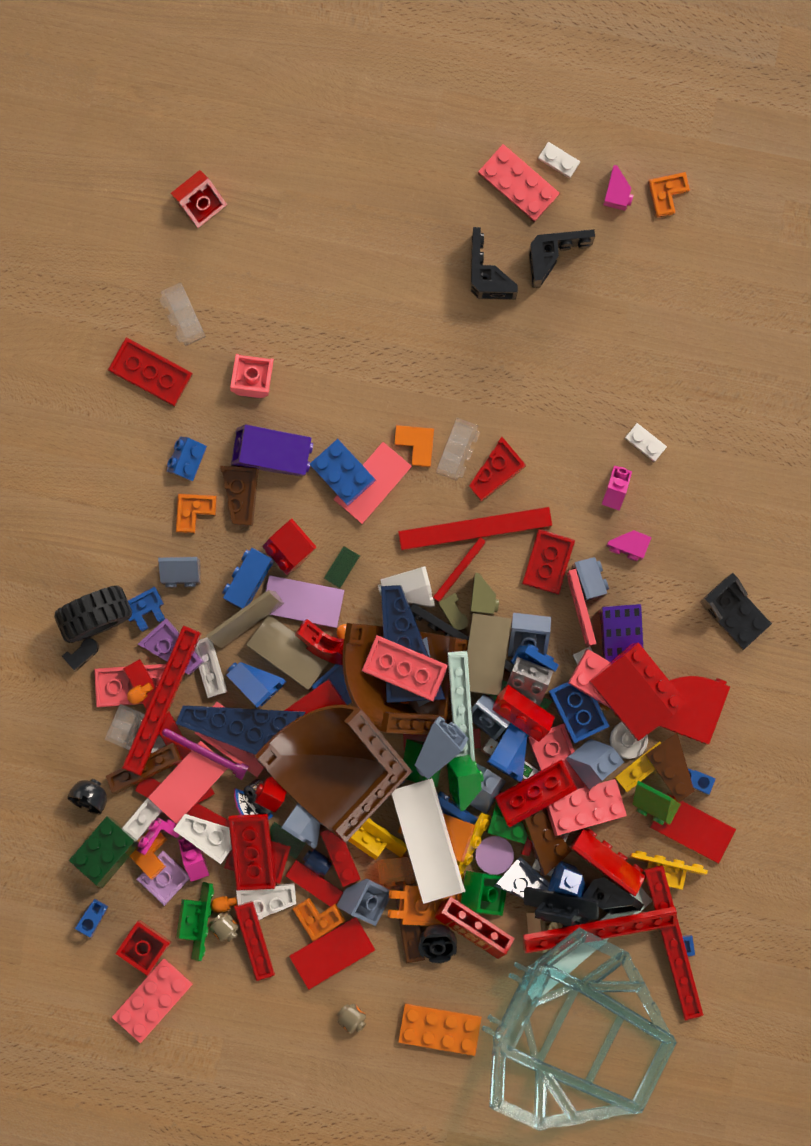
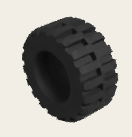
M115 585L94 591L63 605V607L55 611L54 618L63 640L67 643H74L118 626L130 619L132 610L123 588Z

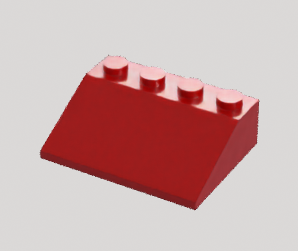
M639 642L629 645L589 681L637 741L673 716L687 703Z
M581 829L569 845V848L626 892L636 896L645 878V875L642 874L644 870L635 863L632 866L626 862L628 858L621 852H618V854L611 850L613 846L605 840L600 842L596 839L597 834L591 829Z

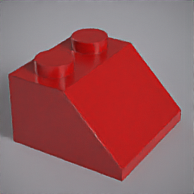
M201 170L197 171L170 193L197 228L227 206V203L213 183Z
M292 518L262 546L286 575L299 567L317 548Z

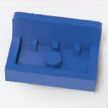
M180 436L175 442L174 453L168 460L167 472L193 481L207 446L188 437Z
M531 644L528 646H518L511 660V663L515 664L517 657L550 669L553 672H556L559 664L554 662L553 657L539 653V649Z

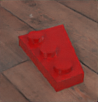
M501 437L469 487L482 502L524 469L526 464L506 440Z

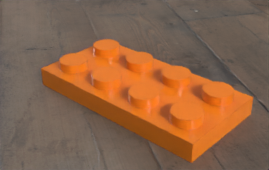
M405 1003L398 1043L475 1056L482 1016Z

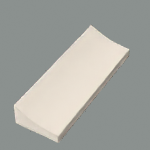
M433 779L395 789L392 797L423 904L465 892Z

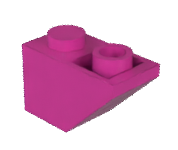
M614 465L601 505L620 511L632 471Z
M633 530L608 541L606 547H609V551L620 555V552L627 554L628 559L637 562L638 559L642 560L652 537Z
M185 838L179 839L178 842L184 867L190 881L209 876L203 851Z

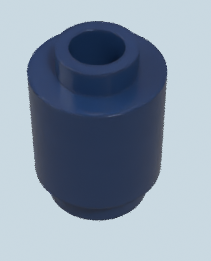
M316 849L313 851L308 850L303 858L305 861L304 866L318 875L325 876L332 865L329 858Z

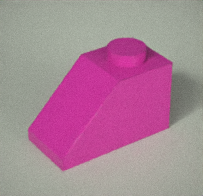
M613 165L603 205L625 211L627 205L631 206L632 203L631 187L619 167Z

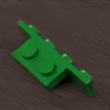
M202 882L200 901L181 900L176 938L194 940L191 959L196 961H202L206 951L204 944L205 938L208 935L207 923L211 915V899L214 896L213 884L208 882Z

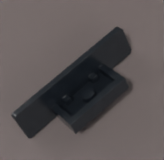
M527 886L524 888V904L537 907L535 910V918L572 926L578 916L595 920L599 917V902L596 900Z

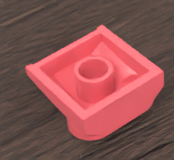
M236 354L230 391L236 395L264 398L268 396L274 359Z

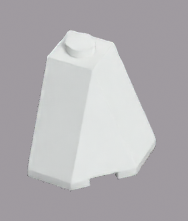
M426 567L380 579L381 584L378 585L380 596H382L381 586L401 585L408 604L414 603L419 606L435 607Z

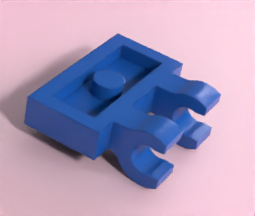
M156 587L128 600L132 610V616L128 620L130 622L135 620L142 632L149 628L143 615L152 611L159 623L165 620V616L160 609V606L164 605Z

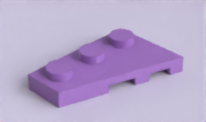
M165 619L138 645L168 662L180 633L168 619ZM195 651L185 672L189 675L204 663Z

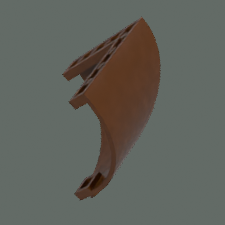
M356 623L346 624L343 645V673L347 691L353 705L362 709L379 731L397 734L428 735L434 721L439 716L444 718L445 723H453L449 665L440 685L446 699L429 701L420 707L417 701H411L408 704L399 702L387 703L386 681L362 671L376 636L384 638L383 626ZM419 631L422 639L427 637L430 658L448 665V652L468 650L469 640Z
M351 705L327 706L297 718L275 734L254 756L274 780L299 805L344 842H347L412 772L363 710Z

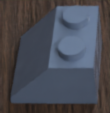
M198 557L158 558L160 583L165 584V587H177V584H184V587H196V583H200V560Z
M593 557L575 562L572 565V568L577 571L585 602L607 594L606 590H609L607 580L602 579L600 572L603 571L600 560L596 561V558Z
M513 613L508 657L514 656L518 646H528L529 644L537 647L539 653L547 654L551 631V617Z
M483 694L471 709L472 722L492 739L496 740L510 722L492 710L495 703L494 699Z
M589 739L566 758L589 789L600 783L624 763L612 746Z

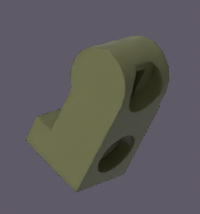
M454 593L438 604L451 626L461 631L466 628L468 619L456 606L455 602L459 599Z

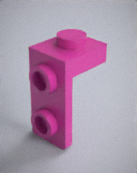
M157 817L149 825L147 835L140 839L137 851L145 855L161 829L178 838L180 834L173 830L177 824L169 819L165 822Z

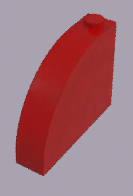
M684 676L669 680L687 703L673 716L659 725V727L709 745L730 690V686L726 685L727 681L719 678L712 680L700 676Z

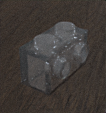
M120 704L105 740L130 750L145 714Z

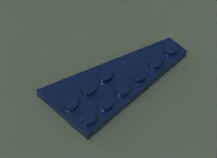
M381 586L384 638L429 657L402 586ZM386 682L387 703L428 700ZM441 686L434 700L446 699Z
M183 705L176 724L256 755L275 734L297 718L305 715V712Z

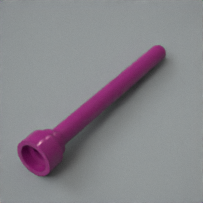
M163 729L162 731L163 736L233 771L236 778L243 779L249 766L243 763L235 764L169 729Z

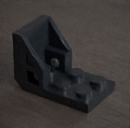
M473 227L471 292L478 299L516 300L518 285L497 266L483 265L484 252H480V249H483L484 233H481V227Z
M595 229L537 235L529 248L532 287L540 288L553 270L559 257L558 248H560V251L570 250L571 247L577 246L579 249L589 248L590 245H593L595 239Z
M731 573L709 592L700 603L741 649L744 650L772 623L747 597L748 593L738 577Z
M604 877L594 879L582 896V898L598 901L599 907L610 915L637 912L644 906L638 899ZM578 916L572 926L585 924L590 918Z

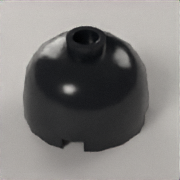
M95 779L77 782L67 796L71 803L79 808H82V806L88 808V812L100 815L107 803V794L101 787V783Z
M430 925L420 935L418 951L423 958L424 956L429 958V962H448L457 953V938L454 932L445 925Z

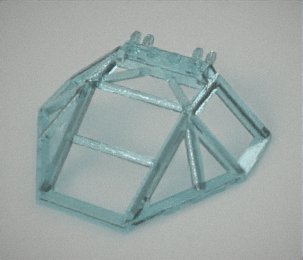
M579 927L537 959L534 964L528 966V968L515 962L514 966L519 970L525 971L523 978L514 973L509 974L508 977L520 984L502 1020L492 1015H489L487 1018L490 1022L496 1023L499 1026L496 1031L488 1026H483L481 1029L493 1035L490 1108L539 1131L555 1126L559 1128L586 1123V1121L590 1120L599 1121L613 1116L643 1112L677 1042L665 1024L657 1004L650 996V991L638 969L634 966L629 952ZM582 943L611 956V958L581 980L553 966ZM621 965L630 980L602 981ZM550 978L566 985L542 995ZM578 992L617 1015L585 1080L544 1062ZM602 992H636L652 1022ZM569 993L538 1054L530 1023L533 1011L536 1006ZM624 1020L661 1042L633 1100L593 1083ZM523 1031H525L531 1056L515 1049ZM506 1058L535 1071L534 1114L504 1101ZM557 1081L611 1105L576 1111ZM547 1089H549L564 1114L546 1117Z

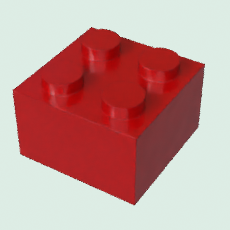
M138 920L115 954L148 976L171 944V941L141 920Z

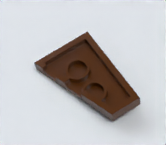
M220 466L232 523L234 525L253 526L259 469Z
M678 733L645 754L678 803L695 792Z
M540 810L522 820L528 839L532 842L535 851L533 852L534 856L538 859L541 868L539 869L542 876H545L572 850L560 835H554L551 822L543 811Z

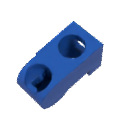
M688 768L693 788L710 795L716 778Z
M94 899L75 929L92 938L109 906Z

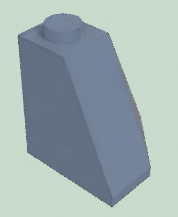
M440 716L436 718L415 763L420 775L429 779L462 752L469 738L456 724L452 722L447 724L444 718Z
M297 804L281 828L299 840L308 843L314 849L318 845L321 823L301 805Z

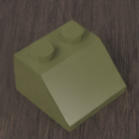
M475 573L470 614L478 613L493 616L494 612L498 611L499 600L496 599L495 592L479 573Z

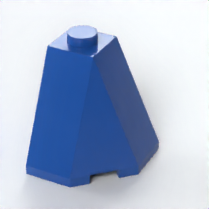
M235 662L227 669L229 672L227 674L228 678L259 709L287 683L281 677L242 662L238 664Z
M510 722L486 763L516 781L521 782L523 779L528 734Z
M563 861L559 862L554 868L547 891L582 898L587 890L582 874L576 866Z

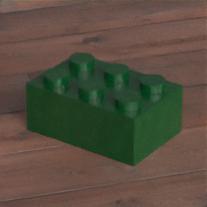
M106 816L70 858L69 862L96 886L103 888L135 851L139 841L125 831L114 819Z

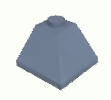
M477 764L478 770H481L483 773L484 781L481 782L482 790L470 805L487 814L495 801L494 797L499 795L506 781Z
M365 879L345 889L337 907L352 916L376 926L390 900V889Z

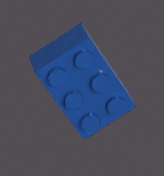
M251 548L250 551H245L241 559L243 560L241 567H236L232 574L234 578L232 583H227L222 592L225 601L241 610L251 603L274 563L272 558L254 548Z
M568 682L548 691L573 744L610 727L597 700Z

